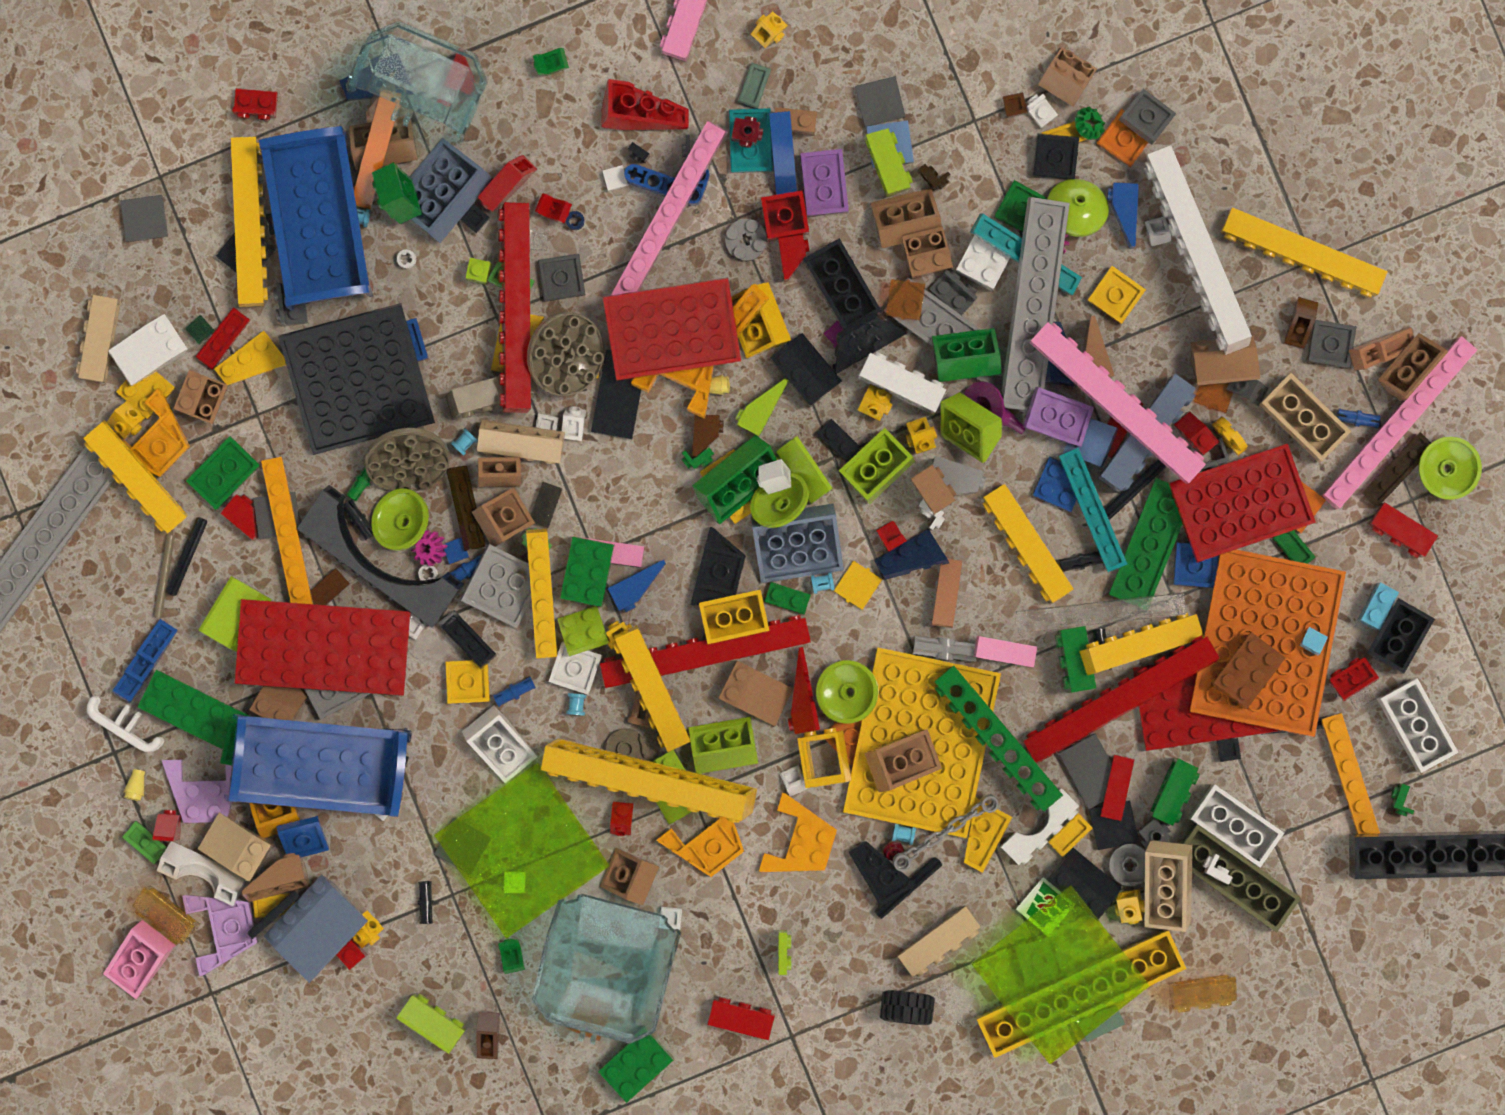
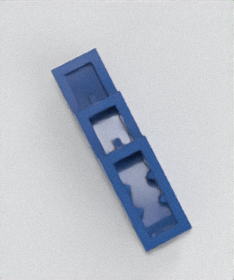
M790 111L769 113L776 195L796 192Z
M160 619L136 652V656L124 671V675L112 690V693L130 704L161 659L178 630Z

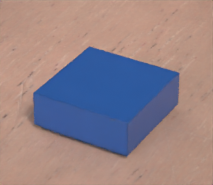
M462 537L445 543L448 545L447 548H444V551L447 554L446 557L449 564L469 558L468 551L464 550Z

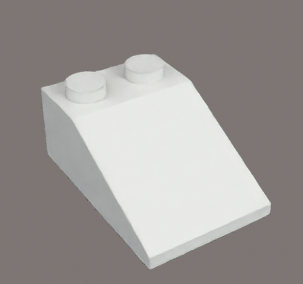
M164 314L143 326L108 352L130 386H133L184 356L187 347Z
M495 705L462 731L466 742L504 783H507L537 758L534 751Z

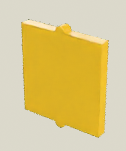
M853 561L834 592L845 598L847 603L851 602L863 610L883 579L872 573L870 568L866 569Z

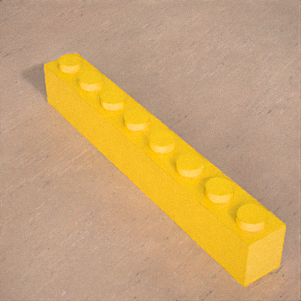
M256 137L231 138L239 307L264 306V300H268V289L263 288V280L267 279V267H262V259H266V246H261V238H265V225L260 224V217H264V205H260L259 197L263 196V184H259L258 176H262V163H258L257 155H261V149Z
M1233 207L1230 209L1220 232L1229 241L1236 242V240L1244 242L1243 246L1249 249H1261L1263 254L1268 257L1274 258L1277 256L1282 258V262L1285 264L1302 266L1301 270L1307 273H1319L1322 279L1329 282L1336 280L1341 283L1340 286L1349 290L1355 288L1360 290L1361 295L1368 298L1379 294L1388 272Z

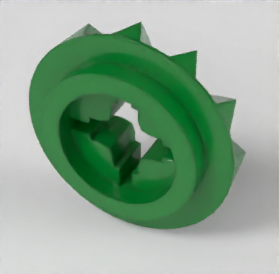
M1090 106L1080 109L1075 116V127L1078 133L1088 140L1101 137V134L1105 131L1104 125L1106 123L1102 120L1103 115L1099 114L1097 109H1092ZM1090 119L1092 122L1095 123V125L1091 126V124H1088V122L1086 121Z

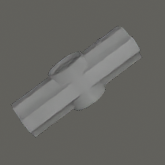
M915 636L913 654L933 656L936 659L953 661L957 659L976 662V657H973L974 643L958 642L955 639L937 637V639Z

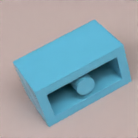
M1377 583L1358 621L1375 630H1380L1399 592L1382 583Z

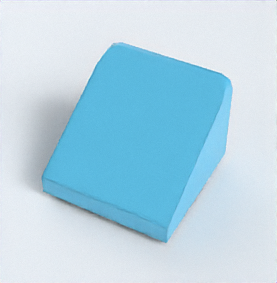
M1309 627L1299 646L1318 656L1328 637Z

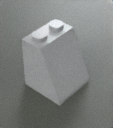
M935 456L932 465L934 468H940L945 476L942 480L946 486L949 484L952 486L957 494L955 496L976 494L978 490L983 489L986 477L983 476L984 471Z

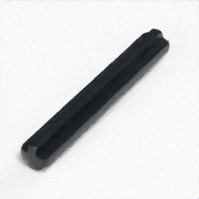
M1159 459L1151 465L1127 490L1105 508L1108 519L1110 520L1158 476L1166 468V465Z
M196 518L166 588L167 594L177 595L208 523L206 519Z
M937 857L929 861L910 878L917 884L915 887L885 905L876 908L875 914L880 919H883L942 866L941 861Z

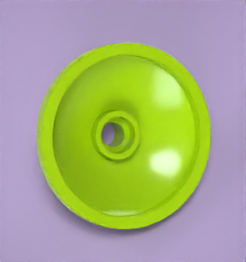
M1069 179L1060 182L1051 190L1047 200L1070 203L1066 226L1067 235L1075 237L1092 235L1099 231L1107 220L1109 213L1107 198L1096 185L1089 181ZM1077 199L1082 200L1083 203H1079Z
M1442 437L1430 443L1423 451L1419 460V476L1424 487L1432 495L1446 500L1459 499L1468 495L1477 486L1482 473V463L1477 450L1466 440L1458 437ZM1446 464L1450 466L1449 472L1444 471Z
M791 473L790 488L768 494L763 487L759 486L750 503L752 517L759 525L767 528H777L789 524L806 507L809 498L807 483L799 475Z
M396 489L387 493L378 502L372 515L371 523L374 537L383 547L390 550L401 551L412 547L421 539L426 531L429 520L428 507L422 496L410 489Z
M843 660L833 663L823 671L817 682L816 697L819 707L827 717L839 723L849 724L863 720L873 711L878 700L879 690L875 676L865 665L856 661ZM850 688L854 691L852 696H849L847 693Z

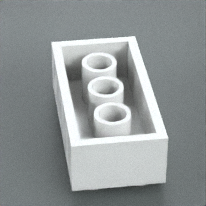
M879 352L869 354L858 379L893 394V396L932 415L935 414L946 392V389L943 388L944 384L934 379L930 382L924 379L925 375L913 370L911 373L905 370V365L894 361V363L886 361L887 357Z
M1413 678L1377 698L1418 773H1422L1458 753L1418 678Z
M1211 784L1188 818L1260 868L1284 834V832L1215 784Z

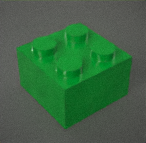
M394 162L372 172L374 180L372 186L378 194L377 204L381 210H385L391 219L394 218L399 224H402L422 214L413 180Z

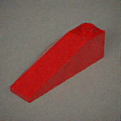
M607 80L601 108L602 128L617 130H680L689 128L688 108L668 99H660L652 95L653 93L648 90L643 91L634 87L635 84L628 81Z
M799 647L791 718H788L790 731L794 730L795 734L820 730L803 647Z

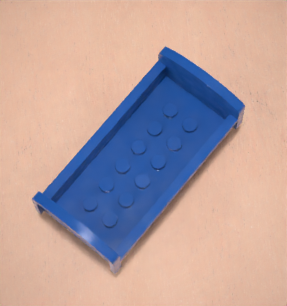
M342 126L306 130L258 140L262 151L286 297L284 298L285 306L290 311L294 310L295 305L361 294L373 297L372 288L369 285L346 146L347 135Z
M233 714V718L237 720L229 795L224 794L225 800L229 802L238 801L398 817L405 773L407 732L394 729H374Z

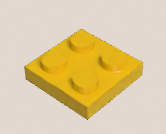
M1111 266L1087 301L1122 324L1146 289Z
M155 372L133 386H130L126 379L116 392L149 420L155 412L145 401L158 388L162 390L167 399L176 387L161 374Z
M472 660L445 662L447 704L490 702L488 664L483 669H480Z

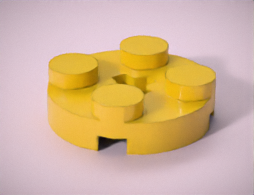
M1223 416L1211 424L1218 434H1222L1224 444L1228 448L1231 447L1236 455L1239 456L1247 449L1248 446L1237 430L1235 431L1231 427V423Z

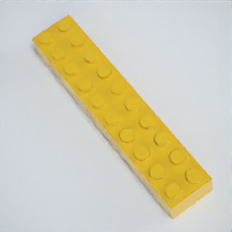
M560 738L545 746L541 770L546 771L550 776L558 777L562 775L566 776L567 780L586 781L589 786L598 787L601 785L607 787L609 791H625L627 795L632 797H639L640 795L647 797V800L652 802H659V800L667 802V805L671 807L684 806L687 807L688 811L707 812V815L711 817H727L728 821L735 823L743 821L753 813L757 788Z
M1164 929L975 1018L993 1057L996 1058L1187 968L1169 930Z

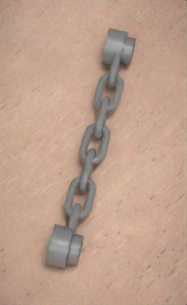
M992 794L984 795L981 801L971 808L969 813L955 818L948 823L945 829L940 832H934L918 847H912L904 853L896 854L893 857L894 867L898 871H906L909 869L911 861L917 858L921 851L935 846L942 841L945 835L950 832H956L972 817H978L984 812L992 813L996 811L999 805L998 800ZM987 800H992L990 805H985ZM981 805L983 810L977 813L975 809ZM959 820L962 824L954 829L952 824ZM936 835L938 840L931 844L928 840ZM913 851L915 855L909 859L907 854ZM904 858V862L899 864L898 860Z

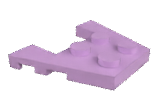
M162 760L183 823L214 822L219 812L227 817L229 816L233 802L225 800L224 794L229 795L232 766L226 765L225 781L183 782V760Z
M182 896L186 914L208 910L217 953L196 957L199 976L205 975L258 943L257 936L252 939L248 935V931L254 926L250 902L237 900L234 906H231L212 897Z

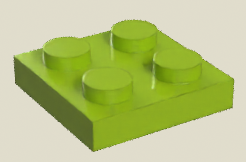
M597 606L557 619L569 657L609 644Z
M778 930V975H787V970H791V956H787V949H791V935H787V930Z

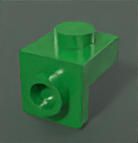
M557 48L544 54L533 55V65L538 75L549 76L569 68L564 48Z
M709 447L692 460L684 450L682 452L684 457L681 460L688 469L693 467L696 470L701 465L705 468L714 461L712 457L715 454Z
M1399 783L1398 787L1395 786L1393 788L1391 807L1396 809L1395 813L1407 817L1408 813L1414 814L1415 811L1404 807L1410 786Z
M506 939L502 943H498L504 974L525 970L519 940Z

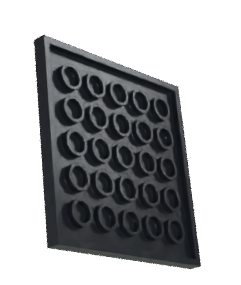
M401 303L278 335L313 455L373 440L393 430L418 428L435 423Z

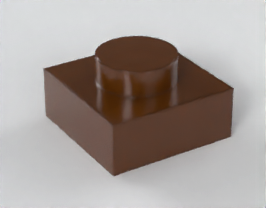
M1023 92L1002 97L1006 118L1027 114Z

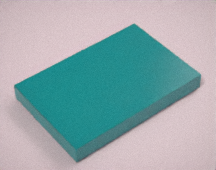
M771 108L729 109L731 173L773 172L769 118ZM745 116L757 118L756 122H760V128H763V135L761 141L757 140L756 146L752 145L751 148L739 146V142L731 140L735 117L744 119ZM746 130L745 133L750 134L751 131Z

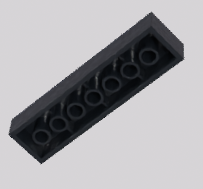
M1505 831L1349 834V876L1353 879L1505 876Z

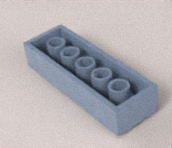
M1175 373L1152 402L1149 409L1157 415L1155 419L1159 423L1165 422L1168 426L1171 422L1174 424L1183 414L1181 408L1189 405L1196 396L1193 393L1196 388ZM1129 434L1098 476V479L1117 493L1122 490L1125 491L1134 481L1131 478L1133 474L1140 473L1146 465L1144 462L1146 456L1150 457L1153 454L1135 437Z

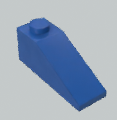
M1114 182L1112 188H1108L1107 200H1111V208L1129 249H1134L1136 247L1139 184Z
M664 560L608 588L619 611L624 610L626 613L636 608L635 603L639 602L666 565Z

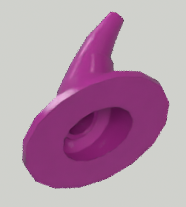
M980 381L973 383L966 389L964 395L1002 419V426H1007L1019 434L1024 433L1026 428L1005 408L1001 393L993 384Z

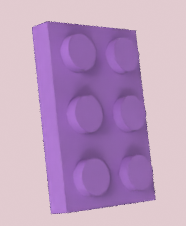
M842 149L800 153L807 216L849 212Z
M1035 387L1023 427L1074 446L1082 447L1094 407L1040 387Z

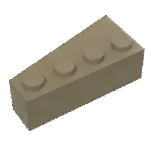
M498 376L452 389L445 395L452 420L460 417H471L479 411L484 413L494 410V407L499 405V395L503 393V385H499ZM531 377V399H532V398H534L533 394H535V393L538 392V388H537L536 383L534 382V380H533L532 377Z

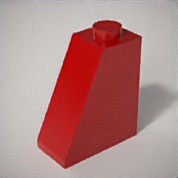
M524 155L509 161L478 196L481 204L492 212L499 209L538 169Z

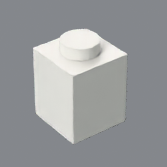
M779 459L759 466L757 482L768 494L791 487V471L783 460Z

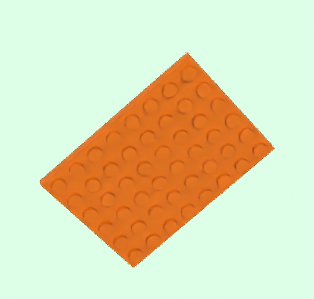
M1234 550L1219 555L1204 638L1208 636L1221 660L1196 674L1189 712L1315 737L1346 571L1242 550ZM1309 627L1328 637L1318 656L1299 646ZM1252 632L1283 655L1285 659L1251 705L1244 710L1211 685V683L1247 635Z

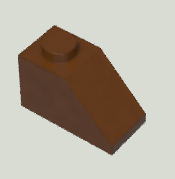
M1298 297L1284 340L1285 344L1302 349L1305 348L1317 317L1319 302Z
M697 415L694 416L692 457L700 455L719 438V433H723L724 420H720V415H706L705 419Z
M478 1012L476 1029L477 1058L498 1059L500 1013Z

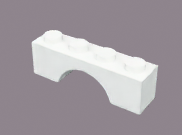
M1062 788L1058 790L1063 796L1047 809V822L1040 831L1031 835L1014 832L1000 846L1018 865L1021 863L1025 865L1033 857L1031 853L1036 848L1040 850L1047 844L1046 838L1051 833L1056 835L1063 828L1061 824L1066 819L1070 821L1078 813L1076 809L1079 805Z
M172 841L163 853L157 868L158 872L175 880L185 875H195L205 879L214 890V898L231 906H234L246 883L244 878L233 873L220 863Z

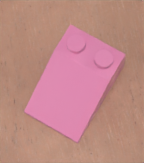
M141 920L130 930L103 975L137 999L164 964L175 944Z

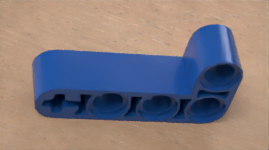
M637 164L627 166L624 172L625 179L630 185L664 197L668 193V186L673 184L675 180L674 177ZM708 169L705 172L706 178L699 182L695 190L699 193L698 199L694 201L689 200L687 205L697 206L701 203L710 178ZM634 170H637V174L644 177V173H647L644 178V184L641 183L642 178L635 177L634 180L631 179L629 172L633 173ZM657 177L660 182L657 186L652 187L648 184L649 178Z

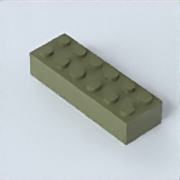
M1198 824L1193 825L1181 842V844L1192 845V873L1276 933L1301 899ZM1213 853L1219 855L1214 867L1217 868L1219 865L1229 870L1228 875L1233 877L1229 885L1204 873L1205 867L1203 865L1208 856L1212 857Z

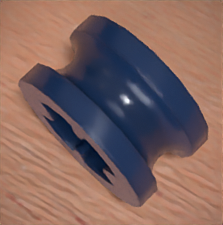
M579 211L570 212L566 218L567 226L571 230H580L585 224L583 214ZM574 215H577V218H581L578 226L569 223V220H572Z

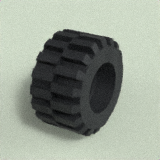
M886 990L882 992L880 1018L897 1023L930 1025L933 1021L935 998L922 993Z

